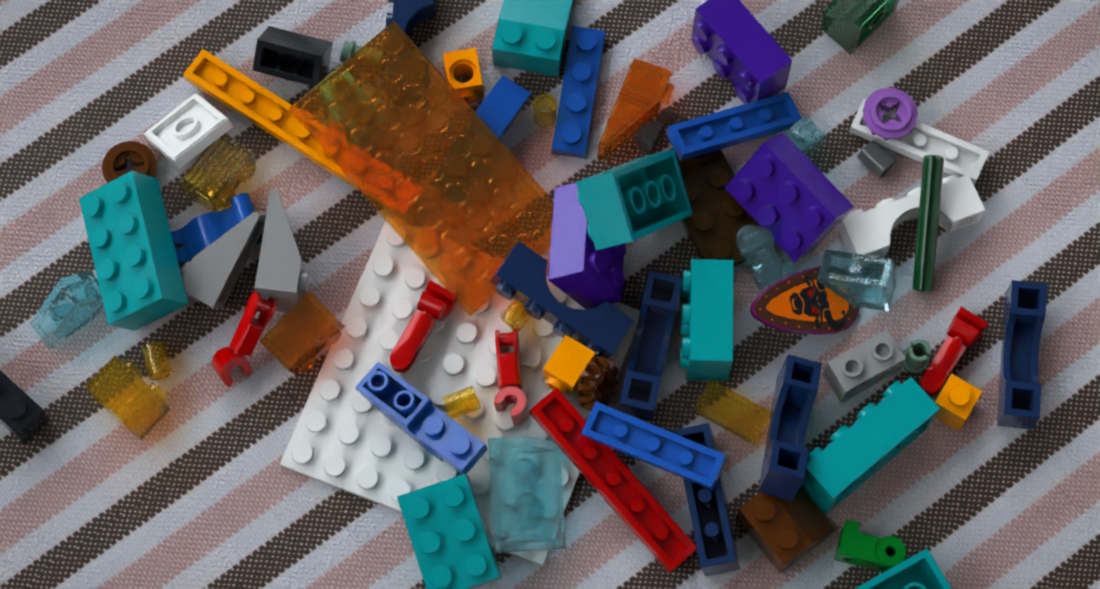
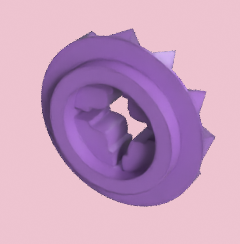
M883 88L872 93L866 100L862 111L864 125L868 126L872 135L883 137L885 141L895 138L900 140L909 132L911 133L918 118L917 107L913 99L904 91L895 88ZM898 106L895 115L897 121L890 119L888 122L885 121L883 123L884 112L882 110L884 109L889 112Z

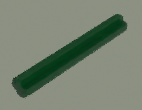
M925 155L923 158L912 286L914 290L919 292L932 291L934 283L944 158L938 155Z

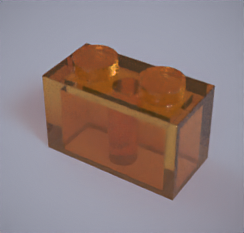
M308 292L260 342L287 370L297 375L300 371L302 373L306 372L314 365L317 360L315 356L324 347L329 348L342 336L340 331L345 325L313 293Z

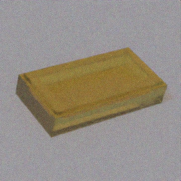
M711 379L693 410L694 413L754 445L771 416V411Z

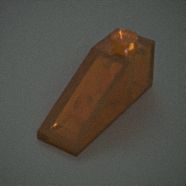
M636 58L633 59L598 144L597 159L604 161L658 115L663 103H670L675 89V85L670 84L672 71Z

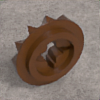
M126 141L112 147L103 159L102 173L107 183L127 173L126 171H121V169H125L127 166V157H130L134 166H139V168L134 169L135 172L156 177V158L153 152L140 142Z
M598 356L592 359L583 370L578 382V401L583 409L592 411L595 402L606 406L609 405V399L615 395L614 389L619 383L616 379L619 368L614 366V360L605 356Z

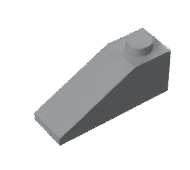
M262 212L251 213L194 256L191 262L187 261L180 271L185 293L212 308H223L264 228L266 214Z

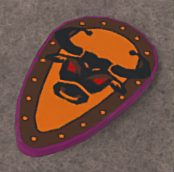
M819 266L786 277L767 287L756 297L750 306L752 316L767 326L782 331L812 335L836 334L848 329L855 322L860 309L859 294L854 282L846 273L830 266Z

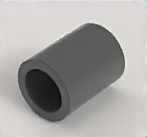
M874 140L868 143L857 156L879 178L886 175L896 163Z

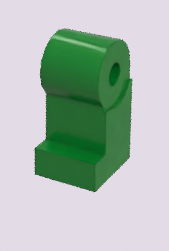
M847 519L841 526L834 560L885 572L904 561L906 547L899 538L895 536L879 538L859 533L860 523Z

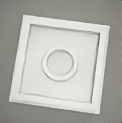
M196 93L146 131L144 136L151 145L180 169L233 128L226 116Z

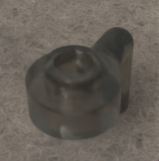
M669 108L662 109L656 119H652L649 124L643 122L635 136V140L639 142L637 149L651 155L668 124L674 125L690 119Z

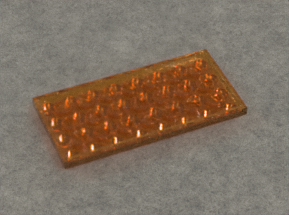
M395 21L289 108L295 118L440 284L453 295L469 317L498 294L494 289L495 285L489 281L518 241L540 256L550 249L554 201Z

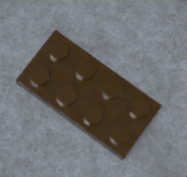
M721 150L680 161L676 154L693 215L680 221L701 259L734 260V267H737L773 249L774 244L767 232L724 188L735 174Z

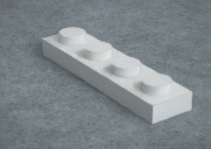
M863 99L850 127V133L869 141L874 140L878 145L923 163L925 155L941 156L944 158V173L957 175L958 178L969 174L975 185L989 151L918 121L911 133L909 132L900 140L895 138L885 141L883 137L872 135L868 126L864 125L862 111L866 99ZM882 110L884 112L883 123L885 121L888 122L890 119L897 121L895 118L897 112Z

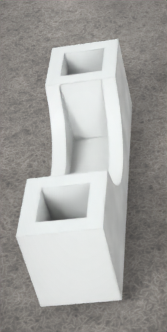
M969 174L959 178L957 175H951L942 179L938 225L948 233L980 222L985 208ZM921 187L911 190L904 198L898 200L887 198L876 204V208L865 212L863 209L854 210L844 217L838 232L854 268L885 257L890 247V234L892 230L904 221L918 219Z

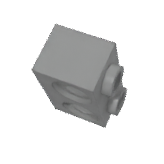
M887 329L828 361L823 375L839 401L843 403L899 372L906 357Z

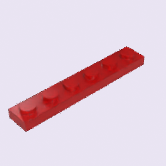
M557 387L530 409L529 414L669 574L697 550V546L609 447L582 436L581 432L586 424V420Z

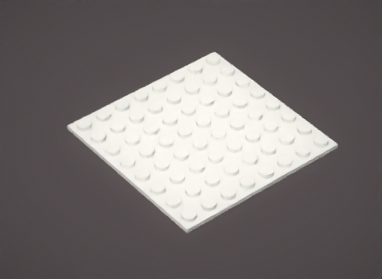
M387 217L279 465L401 513L397 496L462 475L461 472L443 460L441 462L409 437L356 390L355 387L377 362H380L428 397L436 408L486 444L488 450L467 475L470 477L491 545L495 549L543 567L580 471L530 414L523 424L514 427L511 409L516 404H509L505 411H496L494 399L500 390L498 389L495 330H500V333H511L513 329H518L522 373L521 390L525 393L529 411L553 391L545 384L543 368L563 338L553 331V325L543 318L537 320L524 311L523 304L514 298L508 300L495 291V285L489 281L504 261L503 259ZM546 276L551 293L560 303L572 309L587 310L548 281V276ZM430 280L457 294V302L451 313L443 321L440 322L433 318L436 325L423 348L419 351L411 369L406 373H397L391 366L390 354L401 339V335L415 311H419L416 309L422 292H425ZM619 302L611 303V305L633 319L634 322L613 355L609 357L614 360V366L619 368L616 379L619 376L633 341L640 310ZM514 346L502 347V353L514 352ZM578 389L573 397L564 392L563 395L587 421L591 411L581 407L578 401Z

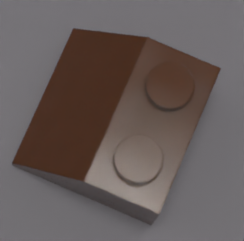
M801 486L793 501L758 493L742 505L736 515L737 521L779 573H782L836 531Z

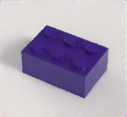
M707 0L695 9L691 39L694 47L699 53L707 54L713 61V67L717 74L723 79L727 78L733 84L736 95L743 103H751L775 96L786 88L792 64L791 58L740 0Z
M783 132L764 142L724 187L794 262L814 251L854 208L845 196Z
M575 182L555 188L548 281L583 308L590 309L597 307L605 301L610 304L621 301L622 286L624 285L623 264L626 244L600 250L595 249L594 243L588 235V222L584 209L577 198L578 188Z

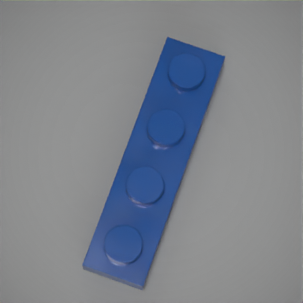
M572 26L551 154L585 159L605 39L604 30Z
M786 92L671 125L668 127L666 134L679 160L683 161L799 127L803 119L790 94Z
M595 402L581 432L582 436L710 490H714L727 460V456L721 452L599 402Z

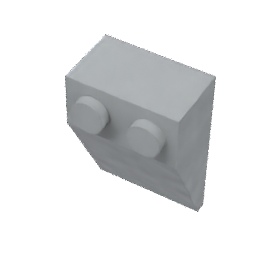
M270 189L254 288L257 293L261 294V298L268 299L271 297L276 299V311L303 314L304 303L310 304L312 283H309V272L304 270L303 262L278 190Z

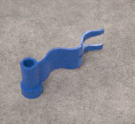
M248 193L235 195L230 199L232 207L199 215L183 228L171 231L174 245H184V247L175 250L178 263L191 261L194 256L251 213L255 212L250 195ZM264 228L255 245L262 242Z

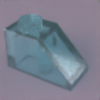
M825 250L817 276L821 284L855 307L889 311L896 287L894 259Z
M89 270L61 278L30 322V325L49 349L55 348L93 320L104 306L96 277Z

